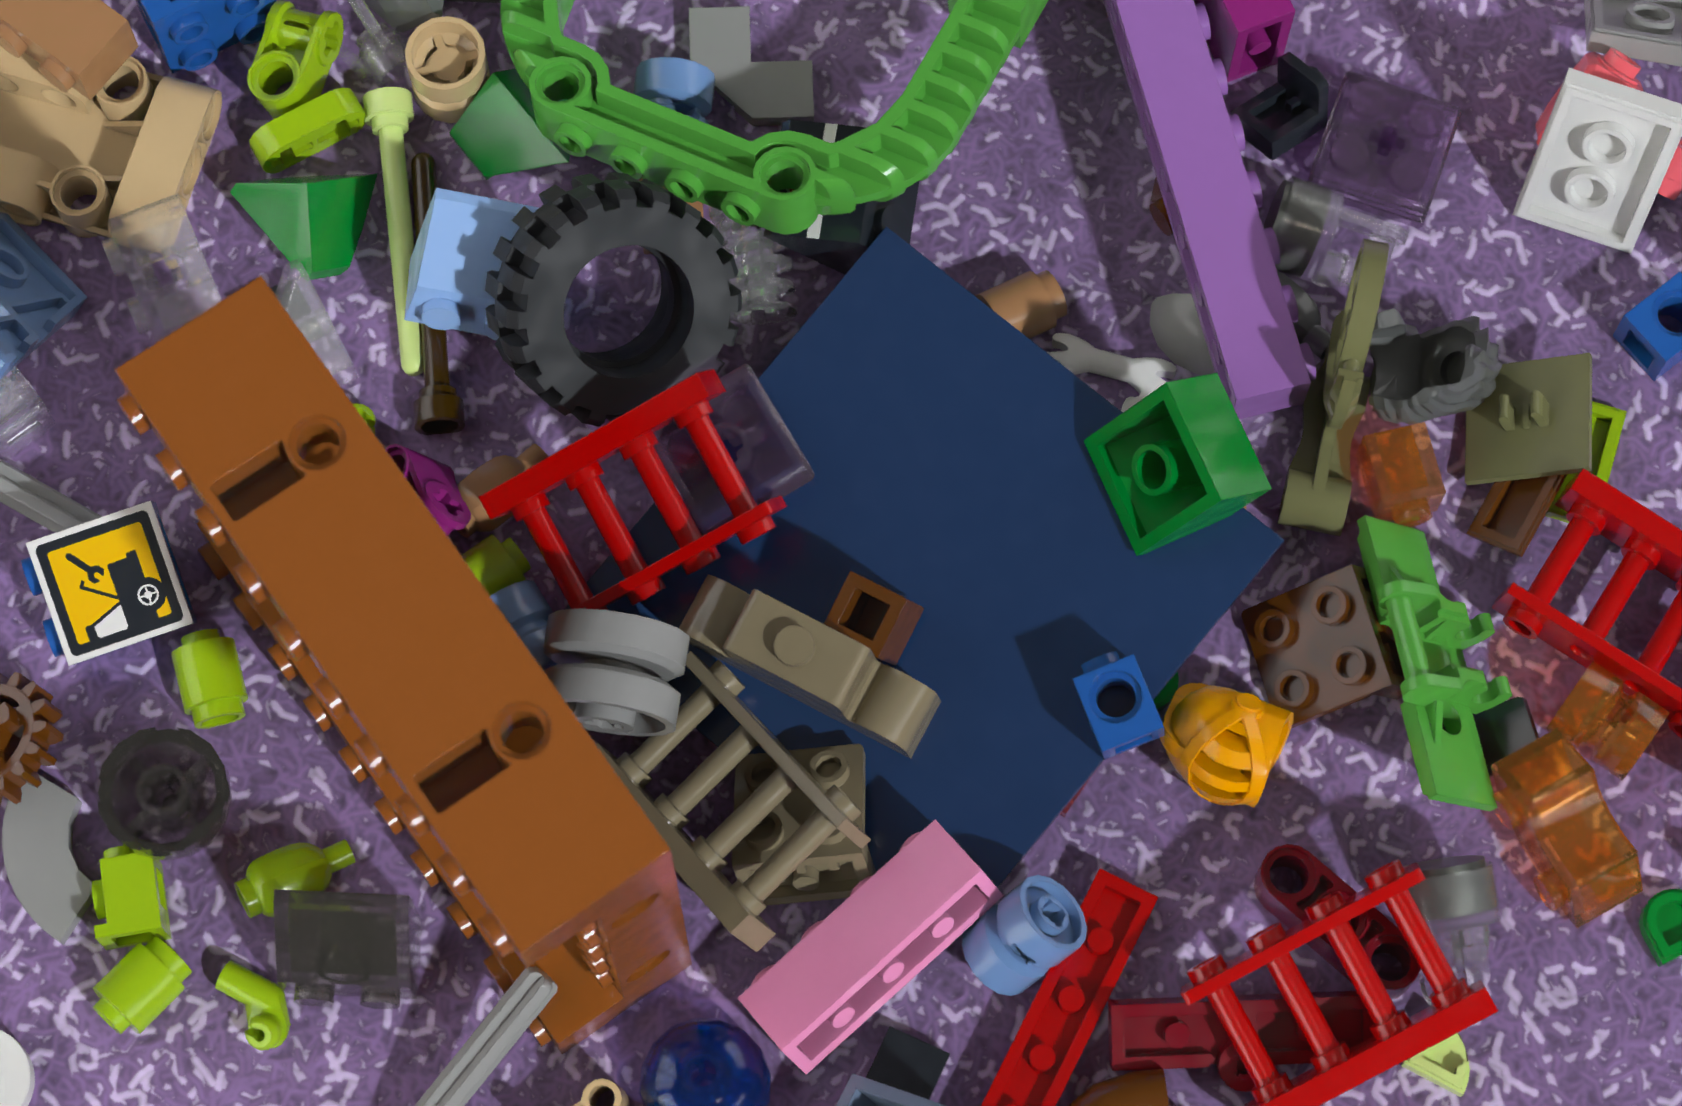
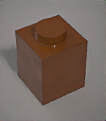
M850 571L824 625L867 646L872 650L876 658L896 666L925 608Z

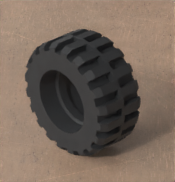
M609 172L603 181L591 173L573 177L571 181L573 189L567 192L556 184L539 194L544 205L534 213L524 206L512 219L520 227L510 241L501 236L494 249L493 254L502 263L499 271L491 270L487 272L485 291L495 299V304L489 305L485 311L488 327L499 336L495 346L502 359L514 369L515 375L549 406L565 416L571 413L580 422L598 427L605 423V419L611 422L697 372L714 369L718 375L725 363L717 356L723 344L730 347L734 346L739 329L729 321L730 313L742 310V291L729 282L730 279L736 278L739 273L735 259L732 254L721 248L725 239L715 225L703 218L700 211L664 187L645 178L642 181H638L628 174ZM629 245H637L647 249L656 257L661 274L660 299L649 324L633 340L610 351L590 353L576 348L566 335L564 306L570 286L577 274L588 262L610 249Z

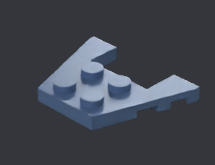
M0 212L1 380L72 319L81 308L87 296L7 213Z

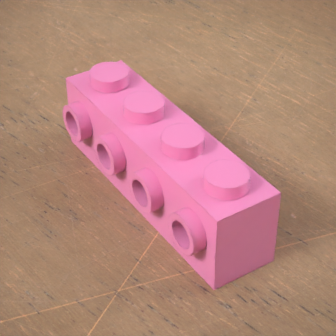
M935 819L923 831L911 835L902 844L899 852L874 875L861 880L853 888L850 896L824 920L811 925L802 935L800 942L778 962L760 971L753 979L751 986L737 999L778 1048L807 1075L1004 895Z

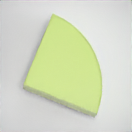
M1459 1033L1403 1061L1401 1065L1459 1097L1464 1095L1469 1080L1470 1066L1465 1045Z

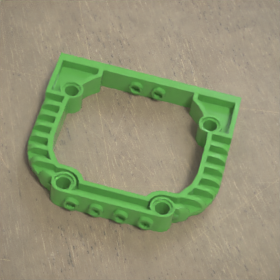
M501 0L500 16L507 51L517 73L530 90L536 124L544 137L555 142L563 151L576 157L589 156L611 165L618 173L628 174L636 180L645 178L667 188L668 191L685 202L694 203L699 201L721 210L727 217L738 224L745 226L755 224L769 231L788 235L796 234L809 228L817 219L818 214H848L854 212L856 204L874 200L878 202L889 201L905 193L907 187L931 176L937 170L938 165L956 148L966 127L975 116L976 110L984 96L990 90L995 77L1008 59L1013 46L1021 49L1049 0H947L950 15L903 94L877 123L834 143L826 142L809 134L790 130L770 132L753 141H749L611 85L609 68L600 54L585 44L563 36V30L575 0ZM782 189H794V191L787 193L778 192Z

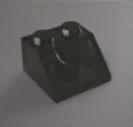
M275 889L273 904L277 983L285 993L294 994L295 1003L308 1006H331L334 1004V995L360 996L361 1006L375 1009H396L400 1007V998L417 999L423 921L409 895Z

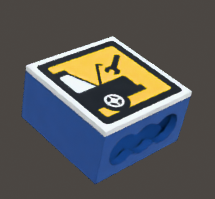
M148 501L26 543L30 557L22 559L21 563L27 583L33 596L44 594L52 617L43 620L44 631L54 656L58 657L65 654L68 666L197 623L157 504L154 501Z

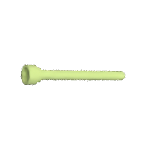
M382 87L370 90L363 95V108L366 114L365 123L371 126L372 133L379 137L401 367L407 375L418 376L424 371L421 323L404 320L410 258L415 247L403 136L409 131V123L414 119L412 93L401 87Z

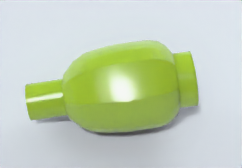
M345 839L322 850L313 844L298 842L278 848L252 861L246 870L245 878L234 882V886L249 918H253L261 913L272 918L279 917L304 906L321 895L329 886L332 873L356 861Z

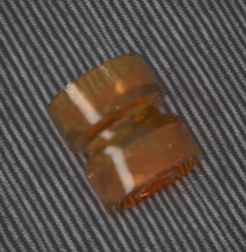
M1593 660L1550 721L1546 730L1574 749L1585 745L1592 748V761L1620 780H1623L1650 744L1670 711L1640 691L1627 695L1623 692V680Z

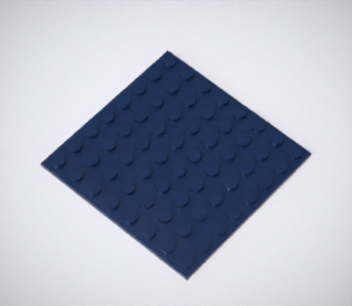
M886 226L716 428L757 505L779 495L782 496L787 507L771 515L777 527L744 545L740 543L737 535L716 546L721 555V558L688 576L683 567L679 566L661 576L666 585V588L633 606L628 597L625 596L607 606L609 611L635 614L679 628L707 575H712L748 594H751L752 590L756 589L824 624L850 571L924 607L925 609L896 666L876 658L880 663L897 669L928 686L938 694L941 700L911 759L727 663L721 662L745 686L737 696L787 750L861 744L866 755L865 834L871 839L867 846L876 872L899 852L902 844L911 835L923 831L936 819L983 870L993 884L999 888L1104 761L1072 680L1084 674L1081 665L1095 657L1113 651L1118 652L1120 659L1134 654L1151 697L1154 700L1284 543V539L1245 508H1242L1221 521L1149 553L1136 556L1083 441L1123 412ZM697 451L672 481L703 536L734 519V516L700 453ZM655 502L629 531L648 566L680 549ZM610 554L586 583L593 596H596L625 578L614 557ZM569 604L565 607L564 610L571 609ZM689 644L688 653L690 651L693 652L709 667L718 660ZM685 666L684 675L666 681L681 694L679 707L703 684L687 666ZM1111 686L1101 693L1097 706L1107 716L1122 717L1132 710L1136 698L1126 687ZM720 703L695 729L719 747L741 724ZM758 744L749 754L767 752Z

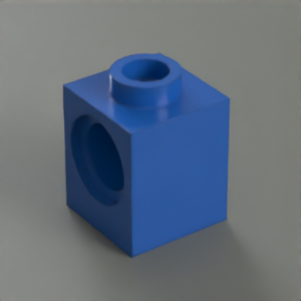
M1678 272L1627 312L1612 335L1653 381L1657 380L1682 360V332L1677 333L1667 330L1658 319V316L1669 315L1679 320L1682 324L1681 272Z
M1113 651L1095 657L1081 665L1084 674L1072 680L1104 760L1165 736L1163 723L1134 654L1120 659L1118 652ZM1111 686L1126 687L1136 698L1132 710L1122 717L1107 716L1097 706L1101 693Z

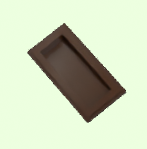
M1567 474L1494 482L1466 534L1469 537L1522 557Z

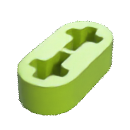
M350 88L333 89L261 126L250 138L249 145L266 173H279L359 132L366 124V114Z

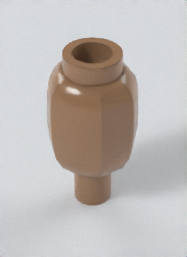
M533 444L517 458L508 455L496 456L474 469L462 479L457 486L463 501L470 510L471 520L463 529L456 531L462 536L469 538L476 531L491 532L512 517L513 514L510 513L490 520L479 496L546 459L548 456L544 450L537 444Z

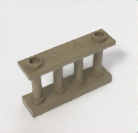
M690 651L687 654L686 666L703 684L679 707L675 732L662 736H649L631 755L625 751L619 758H616L600 744L597 743L596 745L671 849L675 871L732 935L755 952H758L776 934L759 915L767 907L763 901L836 829L840 830L861 849L871 839L854 822L863 813L858 806L835 784L826 792L737 696L745 688L744 684L719 659L709 667ZM722 703L741 725L669 796L662 793L655 798L645 787L653 779L649 773ZM759 744L779 767L706 839L700 835L693 841L682 829L690 821L687 814ZM798 786L819 809L745 882L738 878L731 884L721 873V870L728 864L725 857Z

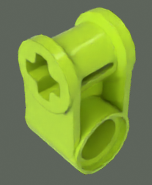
M278 0L272 5L264 25V34L254 61L248 70L247 82L249 90L273 119L321 95L331 65L336 60L343 41L344 27L341 14L330 10L324 11L321 15L295 9L293 3L286 0ZM293 81L284 93L275 95L281 85Z

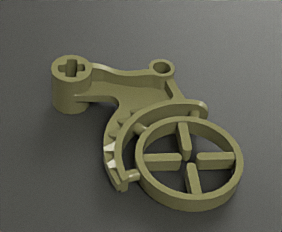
M1365 238L1361 242L1345 308L1334 319L1326 352L1322 360L1316 365V379L1311 381L1305 401L1302 404V438L1287 471L1277 524L1341 536L1352 489L1350 472L1351 443L1364 415L1370 389V377L1364 375L1363 369L1372 339L1385 278L1389 251L1388 243Z

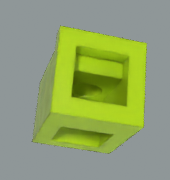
M122 845L105 850L103 852L104 858L99 859L101 879L92 881V898L98 920L106 919L107 923L94 925L95 939L106 950L135 946L137 943L146 944L154 936L159 937L162 941L172 939L161 861L152 850L143 851V847L140 845Z

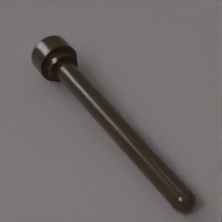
M426 152L417 153L411 160L416 241L437 187L436 163L433 156ZM421 323L425 387L419 390V398L413 403L415 431L423 435L457 433L465 427L464 401L457 396L456 388L450 386L446 330L433 329Z

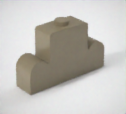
M707 575L679 629L690 636V645L910 759L941 703L938 694L934 690L907 674L877 661L872 650L867 646L756 589H753L751 594H748L712 575Z

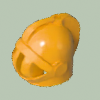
M1189 683L1182 685L1175 692L1162 722L1165 736L1161 737L1160 740L1175 771L1183 777L1185 782L1200 797L1211 803L1223 806L1246 804L1255 808L1264 790L1268 775L1288 739L1294 721V713L1262 701L1253 694L1203 683Z

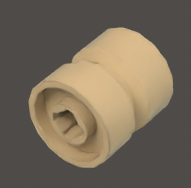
M451 16L432 18L422 23L408 38L405 57L416 102L421 110L434 120L456 123L491 76L484 40L474 26L463 19Z

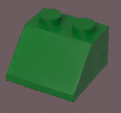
M1218 373L1166 382L1083 440L1136 556L1149 553L1221 521L1272 489Z

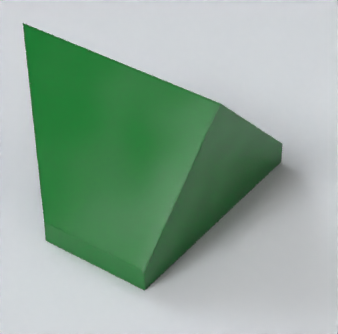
M516 68L493 72L449 132L450 137L486 180L496 175L568 163L571 156L563 151L555 142L550 141L541 134L536 124L530 90L517 73Z
M378 173L285 177L236 183L230 193L301 276L308 281L341 275L350 267L364 226Z

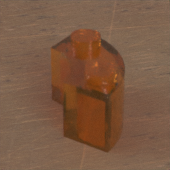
M1557 728L1490 765L1497 789L1493 797L1498 808L1494 809V811L1507 829L1514 830L1522 848L1538 871L1539 875L1533 878L1534 886L1544 904L1551 911L1554 912L1561 908L1574 926L1579 928L1643 891L1638 851L1624 835L1609 811L1599 789L1593 767Z

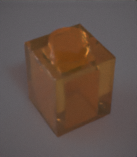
M1425 422L1364 435L1357 450L1356 458L1374 518L1389 522L1394 521L1396 524L1408 527L1417 526L1429 521L1433 517L1432 512L1438 510L1446 490Z

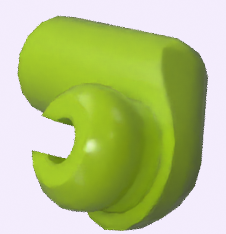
M230 960L222 969L215 988L245 1004L248 1029L244 1031L246 1040L253 1048L261 1051L282 1045L288 1036L291 1025L285 992L282 987Z

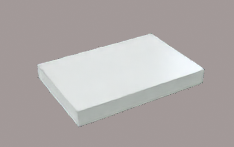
M1569 68L1518 196L1513 215L1631 254L1682 137V104Z

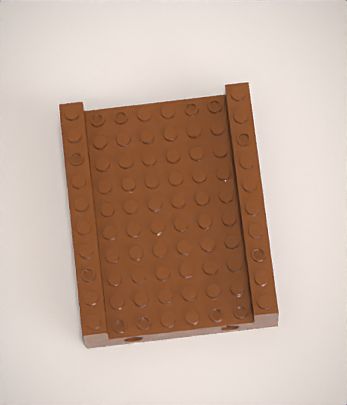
M259 276L116 368L115 372L126 390L125 394L116 399L122 411L139 435L150 429L154 431L165 447L155 457L176 489L180 491L191 485L204 503L203 506L194 511L199 520L196 524L207 542L197 549L218 581L230 575L241 593L234 597L232 601L250 628L254 631L264 624L276 644L268 648L267 651L289 682L299 675L307 686L311 695L303 699L302 702L320 729L325 732L334 726L347 745L340 749L338 754L356 781L360 784L370 777L383 797L373 804L392 833L397 835L406 829L419 849L409 856L428 885L432 888L442 881L452 895L455 902L446 907V910L464 937L469 940L479 934L492 954L482 962L500 989L505 994L524 969L528 967H537L543 970L557 984L556 994L528 1027L539 1045L543 1047L552 1040L560 1053L564 1054L689 967L692 961L671 849L263 277Z

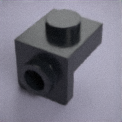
M1287 52L1277 60V83L1232 110L1231 115L1237 114L1239 116L1245 140L1273 161L1327 127L1329 85L1317 68L1308 66L1294 54Z

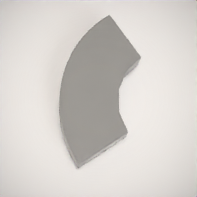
M40 776L42 784L38 788L28 783L21 787V802L18 804H14L10 800L7 802L2 827L3 858L8 879L23 908L48 935L64 945L93 902L92 881L81 872L72 851L73 824L82 802L79 798Z

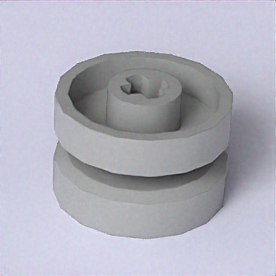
M598 609L558 610L548 616L543 645L544 654L558 665L543 671L584 729L630 736L667 735L676 730L681 694L666 681L684 675L690 636L677 627L635 614Z

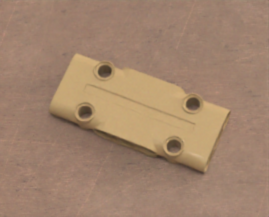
M0 46V212L7 213L16 223L27 226H38L42 220L65 226L70 233L78 237L91 238L99 235L160 253H167L175 240L219 122L222 109L221 91L171 76H160L146 72L145 67L139 60L130 56L90 101L72 87L67 93L56 88L38 70L40 63L26 53L17 58ZM123 87H137L136 92L129 98H112ZM80 196H96L94 202L87 208L81 210L70 208L73 202Z

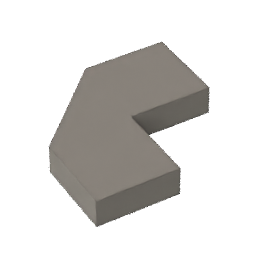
M750 6L689 8L690 60L708 67L714 73V90L734 106L735 111L752 126H780L782 122L790 119L814 122L812 60L751 62Z

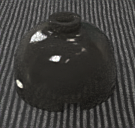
M153 727L139 730L118 743L102 764L99 775L101 781L98 790L99 801L97 800L99 814L113 837L137 855L162 861L191 857L210 845L226 825L232 803L229 772L209 742L193 731L177 728L178 730H157Z

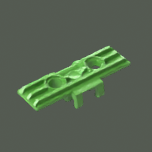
M1364 515L1357 520L1360 531L1357 540L1378 622L1391 628L1405 680L1400 684L1404 703L1400 705L1422 793L1428 796L1430 800L1492 811L1498 807L1473 714H1478L1505 702L1512 697V692L1507 676H1499L1486 683L1484 672L1467 667L1463 654L1464 649L1484 641L1495 633L1490 613H1481L1469 620L1465 603L1450 601L1440 593L1423 531Z

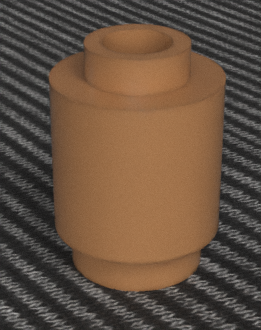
M1047 270L1035 274L1033 271H1027L976 295L979 300L1029 339L1055 328L1057 319L1067 315V304L1062 289L1055 277Z

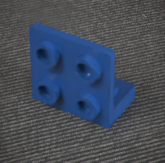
M136 0L141 16L172 74L184 68L188 71L202 69L216 59L219 51L238 42L250 45L261 41L267 15L272 5L276 2V0Z

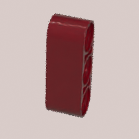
M1292 844L1277 846L1268 852L1255 875L1254 890L1259 902L1289 929L1309 919L1304 909L1317 900L1336 891H1340L1344 899L1357 893L1312 853L1299 845ZM1281 866L1291 868L1300 876L1303 884L1302 890L1292 894L1281 892L1272 884L1270 871ZM1373 907L1351 919V924L1370 961L1374 954L1382 952L1393 955L1401 963L1403 969L1402 979L1387 981L1380 978L1393 1000L1409 989L1416 980L1421 968L1399 928ZM1325 933L1306 943L1351 982Z

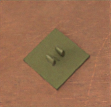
M1590 353L1505 363L1495 378L1496 389L1493 394L1485 398L1484 402L1473 410L1466 411L1465 483L1467 485L1579 473L1582 468L1592 471V355Z

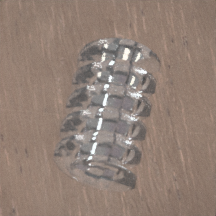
M710 206L709 216L725 239L721 248L734 256L739 272L736 278L730 279L729 282L742 291V310L731 312L730 321L749 325H769L786 322L795 318L798 314V307L791 302L779 301V299L792 295L796 290L793 280L777 277L790 272L794 267L793 260L789 256L774 254L787 249V247L764 237V228L755 224L750 226L738 224L727 217L723 211Z

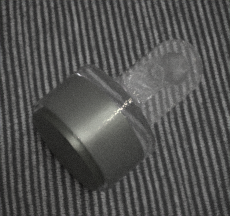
M1291 176L1288 181L1283 180L1279 186L1263 226L1264 229L1272 227L1278 240L1281 259L1280 264L1275 265L1276 270L1323 287H1349L1356 262L1355 257L1330 249L1337 226L1367 235V239L1388 243L1389 251L1386 270L1395 244L1405 245L1409 231L1398 225L1343 207V193L1295 176Z
M1481 855L1454 856L1417 862L1426 879L1408 890L1457 979L1464 977L1468 985L1481 980L1486 987L1491 978L1488 961V924L1501 919L1492 862L1485 861V857ZM1421 970L1418 974L1421 992L1426 1002L1431 1006L1433 1004L1429 995L1433 993V990Z

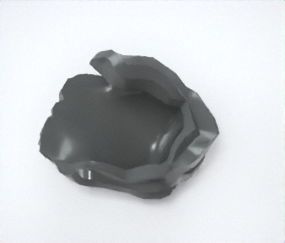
M1392 308L1377 313L1370 343V355L1373 359L1374 367L1370 377L1371 396L1368 397V401L1373 406L1372 411L1376 412L1378 417L1385 421L1393 423L1403 422L1411 425L1441 416L1473 410L1482 404L1485 398L1491 396L1496 389L1495 378L1503 365L1498 360L1499 345L1489 340V328L1480 330V317L1470 316L1462 320L1451 321L1419 335L1416 326L1405 324L1398 310Z

